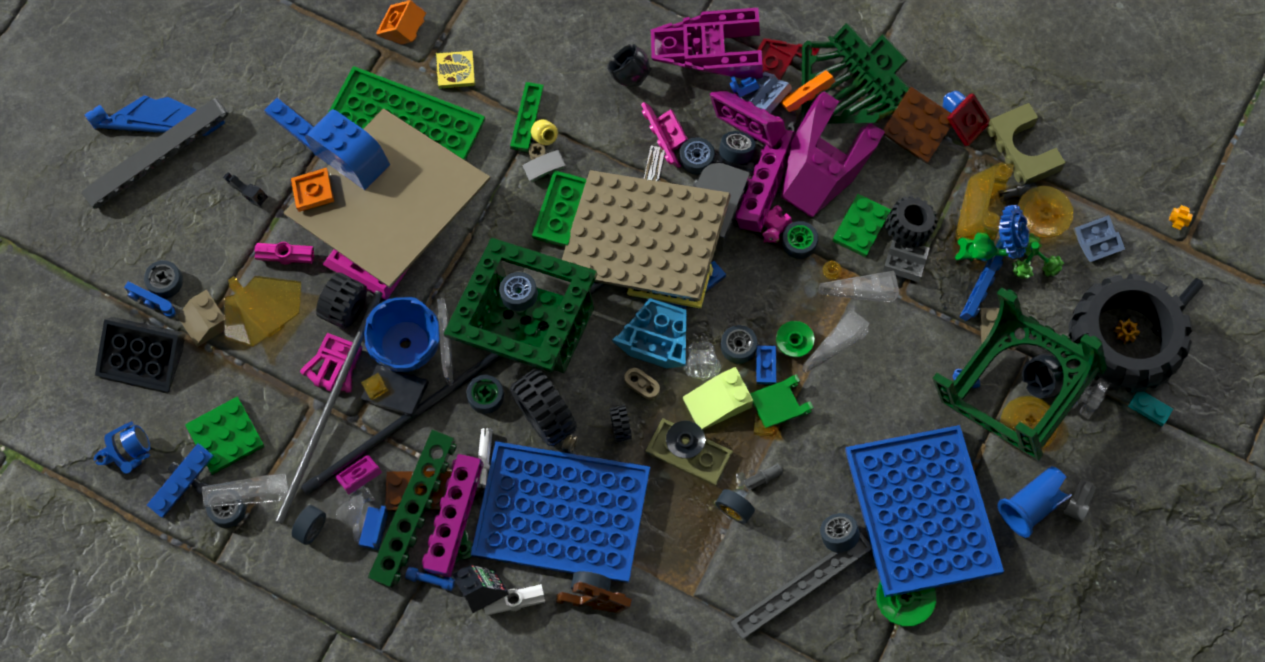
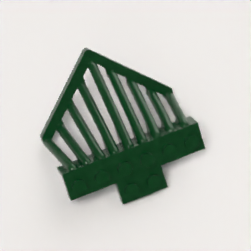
M845 23L834 36L830 35L828 37L830 41H806L802 45V86L825 70L833 74L851 66L845 74L835 79V83L829 89L821 91L816 97L822 92H829L859 74L849 86L833 96V98L840 101L867 82L861 90L836 106L827 124L878 123L881 119L894 113L910 88L896 74L908 59L883 34L870 46L849 23ZM812 48L838 49L834 52L812 55ZM845 57L840 63L817 73H812V65L816 62ZM872 90H874L869 97L865 98L864 100L860 101L859 103L855 104L849 109H845L857 100H859L860 98H862L863 96H865L866 94H868L869 92H871ZM883 96L881 101L863 109L864 107L868 106L869 104L873 103L874 101L878 100ZM815 98L801 105V122ZM890 104V108L878 113H874L875 111ZM844 110L840 116H835L836 114ZM861 110L858 115H853L854 113Z

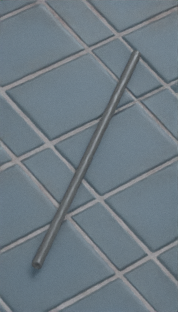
M376 290L277 515L275 521L283 524L365 336L366 319L381 299L383 293Z

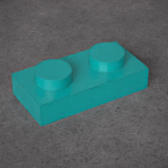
M1136 392L1128 406L1162 427L1173 411V408L1145 392Z

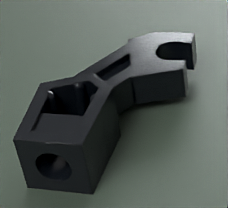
M227 172L223 177L230 186L242 193V196L252 204L261 206L268 198L260 187L253 184L247 186L234 174L232 176Z

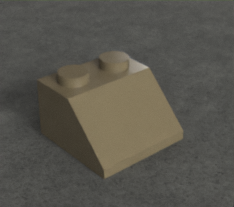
M207 289L191 298L177 316L196 347L230 328Z

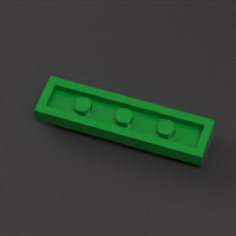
M531 82L525 83L510 149L529 152L532 140L531 128L537 119L544 85Z

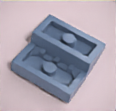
M764 72L763 78L756 80L760 88L742 96L741 99L752 102L756 107L765 109L770 114L790 92L792 86L787 82L778 80L774 74Z
M1109 215L1073 228L1076 238L1090 262L1125 250L1120 234L1115 232Z

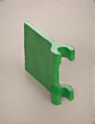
M797 375L750 393L753 405L765 429L798 416L808 415L814 409L811 401L801 406L798 405L791 391L800 382Z

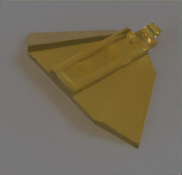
M233 276L228 280L230 289L235 294L224 297L225 338L254 347L266 337L270 338L284 327V324L300 312L301 281L254 276L247 286L243 288Z

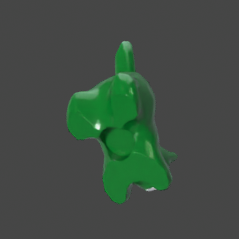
M981 232L975 234L974 240L963 237L958 240L960 251L955 256V259L958 261L964 259L988 261L993 256H1009V254H1006V249L996 248L994 240L988 234Z

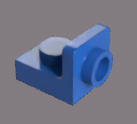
M731 76L732 82L729 83L733 93L737 92L739 97L760 88L755 77L745 78L740 84H737L735 77Z

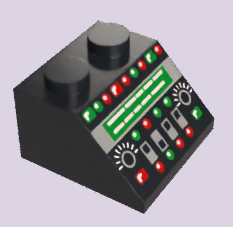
M469 565L452 574L472 613L509 595L495 570Z

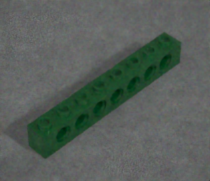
M433 429L431 430L368 575L369 579L390 588L399 583L401 567H405L409 559L407 553L410 547L413 548L417 541V536L415 535L418 528L422 529L425 522L423 516L426 510L429 511L433 504L432 495L439 490L441 485L439 479L442 473H446L449 466L448 458L450 455H454L457 448L453 437ZM436 450L443 451V455L439 459L433 458V453ZM428 468L435 469V474L432 477L425 476V471ZM425 486L427 487L426 494L418 495V488ZM412 505H419V511L416 514L409 513V508ZM404 523L411 524V529L407 533L401 531ZM401 541L403 548L400 551H394V543ZM388 560H394L395 562L392 570H386L385 568Z

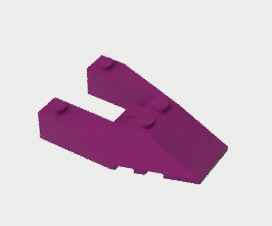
M758 8L705 11L701 12L700 16L691 19L687 17L682 22L673 25L669 23L651 29L652 61L717 75L734 76L738 79L748 77L761 79L763 78L761 50L725 53L724 38L760 36Z
M822 92L815 98L791 141V151L787 161L788 168L781 198L810 217L815 216L854 181L884 134V131L874 124H865L860 128L847 154L822 139L820 135L839 103L838 100L826 92Z

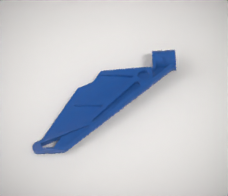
M144 95L110 117L101 105L84 114V116L95 130L97 128L165 133L197 109L169 97L155 100ZM223 120L202 136L209 135L210 133L224 125L225 121Z

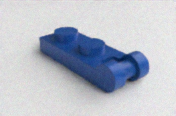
M129 281L126 283L124 288L129 298L134 301H143L144 305L150 309L157 308L161 310L167 318L175 316L176 311L168 300Z

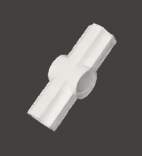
M542 585L519 590L510 589L508 590L509 595L484 607V611L487 616L509 610L517 611L523 607L545 603ZM517 596L519 601L516 604H510L508 602L509 598Z

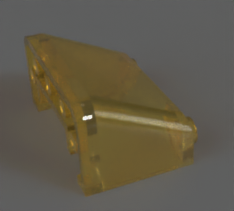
M998 163L970 177L956 229L957 240L962 237L974 240L975 234L981 232L988 234L992 240H995L999 231L1000 218L997 214L987 211L990 198L993 199L999 190L1006 188L1014 165Z

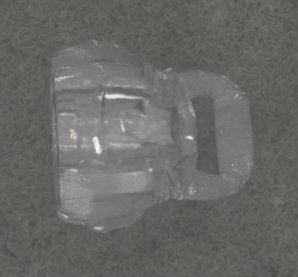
M693 342L688 348L689 357L684 366L686 374L693 379H712L717 376L721 370V363L715 355L714 346L710 342ZM693 349H710V350H693Z

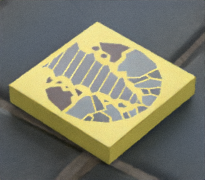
M472 51L436 54L439 88L475 86Z

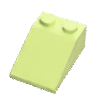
M736 367L715 376L683 396V400L692 418L702 430L752 408L753 399Z

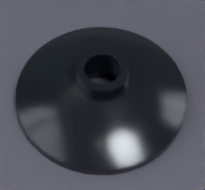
M686 420L679 421L669 428L666 434V445L669 451L676 457L683 459L693 458L703 450L705 434L698 424ZM687 439L689 443L685 445L682 443V440Z

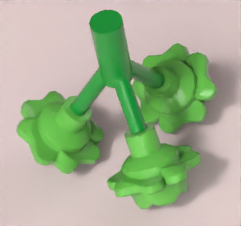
M1030 233L1029 242L1025 248L1026 255L1029 257L1023 262L1020 260L1013 262L1012 266L1013 272L1017 277L1028 279L1033 276V268L1030 266L1033 256L1038 255L1044 260L1045 266L1042 270L1045 271L1046 276L1057 275L1062 270L1064 262L1061 261L1060 256L1046 258L1039 251L1042 247L1041 243H1039L1040 238Z

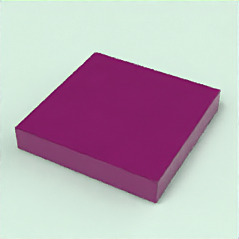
M367 455L336 475L335 478L350 495L380 475L382 471L371 457Z

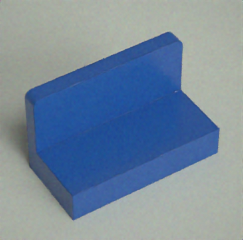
M381 506V509L368 507L359 541L360 547L380 549L388 516L386 506Z

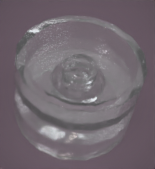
M1100 378L1094 387L1089 385L1071 410H1075L1080 402H1083L1079 413L1089 419L1104 399L1110 382Z

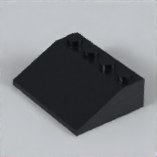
M116 317L104 319L95 376L169 392L183 352L186 333Z

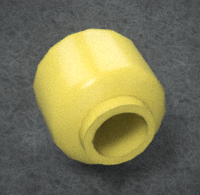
M538 120L531 128V135L536 142L548 146L555 142L558 131L551 122Z

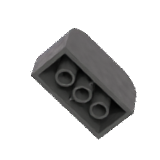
M715 163L707 166L702 171L699 180H695L692 187L729 192L731 195L715 250L723 252L736 220V211L740 209L742 197L748 190L750 173L726 164Z

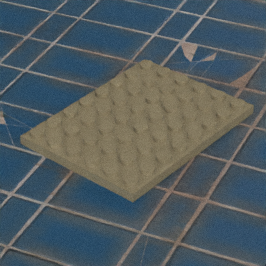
M590 170L571 228V237L568 245L565 247L562 260L596 270L598 275L594 282L700 301L731 195L729 192Z

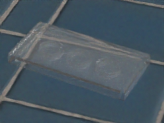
M442 298L437 299L441 362L446 385H451L454 383L451 339L444 337L443 334L449 323V315L446 301Z

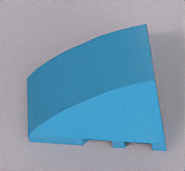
M650 298L612 342L631 357L663 368L683 367L686 365V310Z

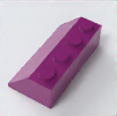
M728 91L711 92L709 94L717 118L773 148L785 135L784 121L780 117H775L769 114L767 110L760 109L752 102H747L737 94L733 95Z

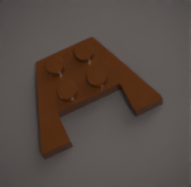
M579 581L574 584L572 593L584 596L561 592L557 594L555 603L563 604L566 601L573 603V606L577 607L587 605L595 610L620 613L630 608L632 599L627 598L625 594L613 593Z

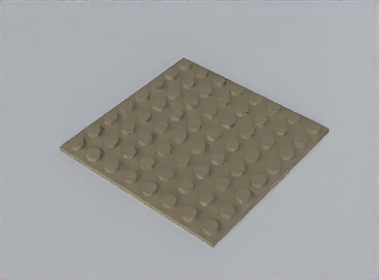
M382 109L363 130L379 143L390 166L366 190H363L329 165L327 169L330 175L334 202L298 212L294 201L283 213L391 288L491 178L387 110Z

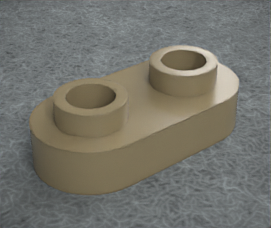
M631 368L625 373L626 385L645 399L652 400L659 395L660 386L658 382L640 369ZM633 377L638 379L636 382L631 381ZM648 388L653 389V392L648 393L646 390Z

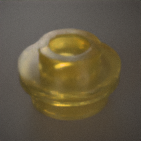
M828 261L823 266V275L828 279H836L841 274V266L836 261ZM829 269H834L835 272H834V273H830L828 270H829Z

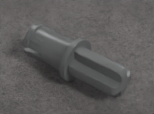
M776 463L774 466L765 470H759V473L745 479L744 484L748 490H752L764 483L768 484V481L782 475L783 471L780 465Z

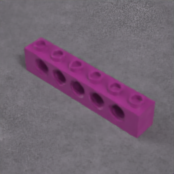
M786 130L785 135L773 148L766 144L765 148L762 149L759 163L754 168L753 178L749 180L748 190L742 197L741 207L736 211L735 219L740 229L761 232L788 165L787 161L791 151L790 144L795 135L794 131Z
M458 454L457 458L452 462L451 470L453 472L451 478L447 479V491L445 497H442L440 501L441 511L434 521V534H431L429 537L428 546L430 547L422 561L423 568L428 573L451 577L484 467V463L479 458ZM468 474L466 480H459L461 475ZM461 492V498L454 500V495ZM452 511H456V516L452 519H449V513ZM451 530L448 537L442 538L444 531ZM440 549H445L443 556H436Z

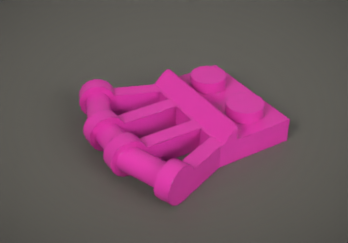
M327 333L317 354L300 370V373L303 376H307L315 386L325 387L327 391L332 392L353 342ZM361 345L346 377V383L341 388V391H346V393L352 392V372L363 350ZM324 359L318 375H316L312 368ZM332 362L337 364L328 381L324 379V376Z

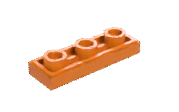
M825 70L783 98L781 103L789 112L795 111L806 101L814 99L821 91L829 89L835 83V79Z

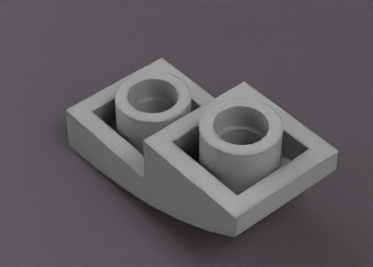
M558 150L542 155L522 165L529 181L532 183L546 174L552 175L554 170L559 171L566 167Z

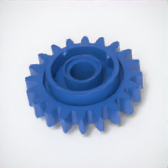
M1017 205L1005 207L999 224L1001 243L1006 249V254H1009V257L1012 258L1023 257L1029 242L1028 222L1023 215V210H1020V206Z

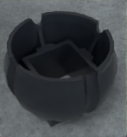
M628 44L613 55L614 61L610 60L607 67L611 77L617 83L624 86L641 85L652 70L646 52L635 44L632 46Z
M1041 354L1026 363L1022 378L1023 382L1028 383L1026 389L1030 394L1037 398H1052L1061 392L1064 373L1060 362L1054 355ZM1047 366H1048V367L1050 368V370L1053 372L1054 382H1053V379H1052V377H1051V375H1050V372H1049Z

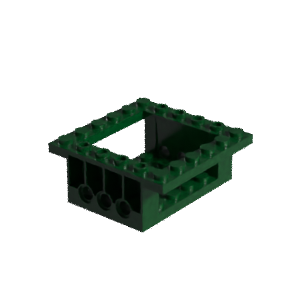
M491 238L443 333L444 337L551 373L553 370L565 373L594 311L590 290L598 275L597 271ZM502 261L571 282L565 296L537 287L538 298L535 304L523 311H513L507 308L502 301L499 291L500 284L506 277ZM508 313L514 314V317L510 320L504 319V316ZM524 319L531 320L529 325L521 324ZM541 325L549 326L546 331L539 330Z

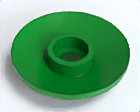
M789 321L783 324L776 335L778 348L782 353L790 357H802L808 354L813 348L815 340L811 328L800 321ZM796 339L798 343L793 344L791 340Z

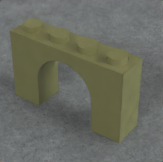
M1029 103L990 119L987 127L989 136L995 140L998 151L1002 152L1007 166L1011 167L1016 181L1021 185L1037 182L1062 171L1065 165V161L1057 148L1037 156L1024 155L1015 148L1012 137L1035 126L1038 119Z

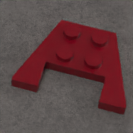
M764 38L757 49L762 52L763 73L774 74L778 80H782L794 57L797 56L802 59L803 44L795 45L785 41ZM812 48V55H818L820 49Z

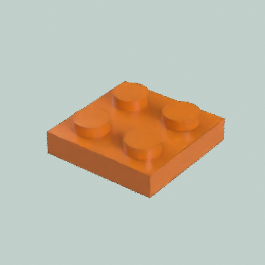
M327 167L291 178L298 212L334 202Z

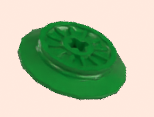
M879 581L876 589V603L881 613L890 622L900 626H915L925 622L933 613L936 604L935 588L906 593V596H910L908 602H906L905 599H901L903 594L885 598L881 581Z

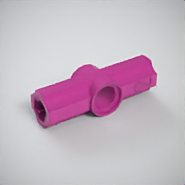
M280 242L278 244L257 243L255 245V260L278 261L284 265L292 262L312 263L314 261L313 246L290 245L287 242ZM288 251L286 255H281L282 252Z

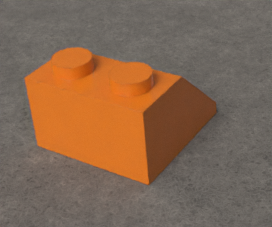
M411 0L390 5L376 35L399 44L413 42L419 27L424 22L426 12Z

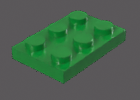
M857 194L832 242L866 258L891 209Z

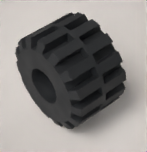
M341 272L336 273L326 283L319 296L316 315L341 329H347L357 319L364 306L367 286Z

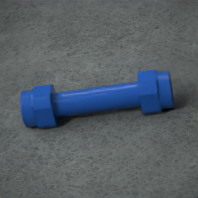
M408 567L405 579L416 582V580L435 584L442 586V589L452 591L455 584V579L444 577L443 579L421 573L413 567Z

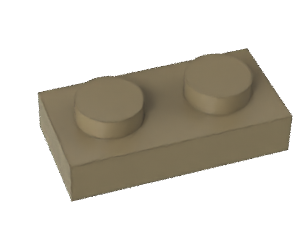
M980 308L982 344L990 333L1000 308Z

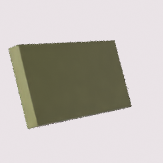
M662 418L645 453L716 487L733 451L705 438L704 448L697 456L689 459L676 457L669 451L666 445V434L675 423ZM683 439L682 443L686 445L689 443V441L687 439Z

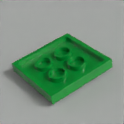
M238 396L185 424L195 445L197 443L201 444L214 455L207 465L212 475L265 447Z

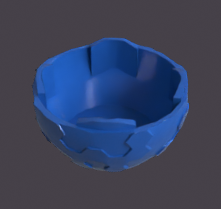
M416 298L388 299L378 304L366 319L364 331L366 349L371 358L391 371L409 372L416 370L428 363L438 349L440 343L438 318L433 311ZM407 340L411 342V345L408 348H402L400 346L403 341Z

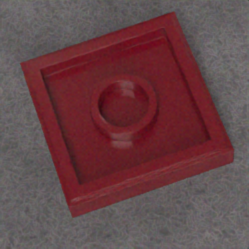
M969 94L947 117L965 146H969L988 126L990 118L974 94Z

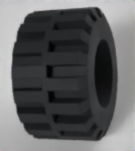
M913 196L903 197L891 209L886 219V229L889 230L888 234L893 236L895 242H900L899 245L903 246L904 244L908 248L912 245L914 248L919 245L922 246L934 232L938 222L937 213L932 210L933 206L928 205L926 200L922 201L920 197L914 198ZM906 218L913 220L918 226L909 223Z

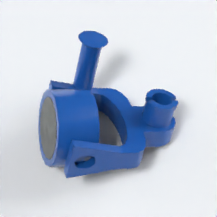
M133 421L128 422L105 435L106 448L100 450L94 456V461L97 460L95 462L97 465H107L114 461L121 468L122 472L130 473L132 469L142 464L141 460L150 456L148 452L150 450L149 439L140 426L134 425ZM122 431L120 439L124 449L131 457L136 458L130 462L121 456L115 444L114 436Z

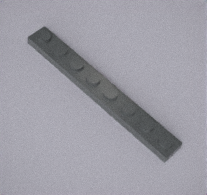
M860 532L859 541L854 548L845 552H831L731 622L732 627L740 638L744 640L872 550L871 545Z

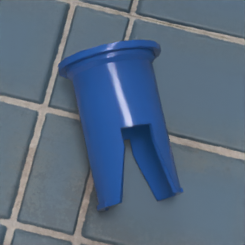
M1049 467L1009 500L1005 498L999 500L997 505L1001 517L1019 536L1024 538L1030 537L1033 533L1032 528L1072 496L1059 490L1066 476L1056 467Z

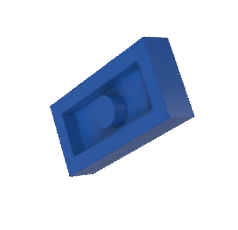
M757 346L756 385L776 384V346Z

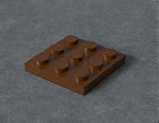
M910 87L883 128V135L923 162L928 163L952 126L947 119L951 113L913 87Z

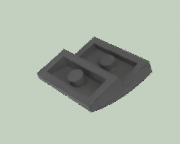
M892 240L883 271L920 282L930 248L920 245L916 248L913 245L908 248L906 245L903 244L901 246L899 245L900 242Z

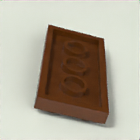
M414 471L387 472L385 506L388 512L397 511ZM425 471L426 477H432L435 474V471ZM446 471L445 474L442 473L439 479L441 481L440 488L432 495L433 504L429 511H441L440 501L442 497H445L447 491L446 482L448 478H451L453 471ZM466 474L461 475L459 480H466ZM419 487L417 494L420 496L425 495L427 487ZM456 493L454 495V500L460 499L462 493ZM416 504L409 508V512L419 511V505Z

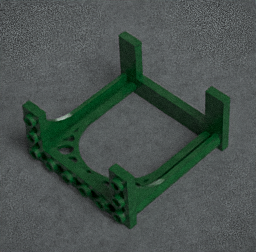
M1001 287L997 292L1000 309L996 321L983 344L954 382L939 373H936L932 379L943 404L1039 461L1043 456L1042 448L1098 372L1103 375L1106 371L1107 366L1103 345L1100 339L1095 336L1090 337L1087 334H1084L1081 338V344L1077 345L1064 334L1059 335L1048 325H1041L1034 317L1025 316L1022 313L1018 295L1012 290L1007 291ZM1017 329L1025 331V337L1022 340L1015 337ZM1030 334H1031L1034 338H1035V337H1037V338H1036L1035 340H1032V339H1030L1029 337H1030ZM1010 335L1012 341L1006 342L1009 339L1008 336ZM1034 345L1051 352L1060 362L1064 373V382L1060 394L1034 429L1019 421L1015 427V432L963 401L997 355L1014 346ZM1062 353H1065V355L1068 356V357H1067V358H1063V357L1061 356V354H1062ZM1073 360L1081 362L1080 366L1074 369L1066 366L1068 362ZM1069 374H1077L1073 376V379L1068 377Z

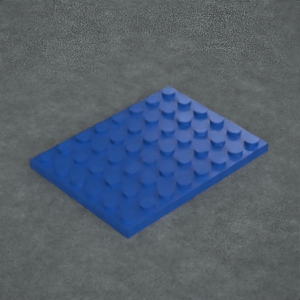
M960 425L845 448L885 598L1004 573Z
M495 442L471 555L472 557L572 574L578 571L593 572L604 575L613 581L629 583L650 467Z

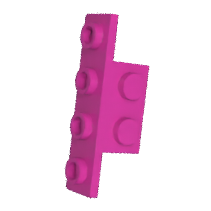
M643 102L641 104L644 109L642 113L650 121V129L657 135L659 139L657 143L665 151L667 162L677 168L681 167L674 151L681 147L688 139L674 111L669 110L657 118L652 107Z

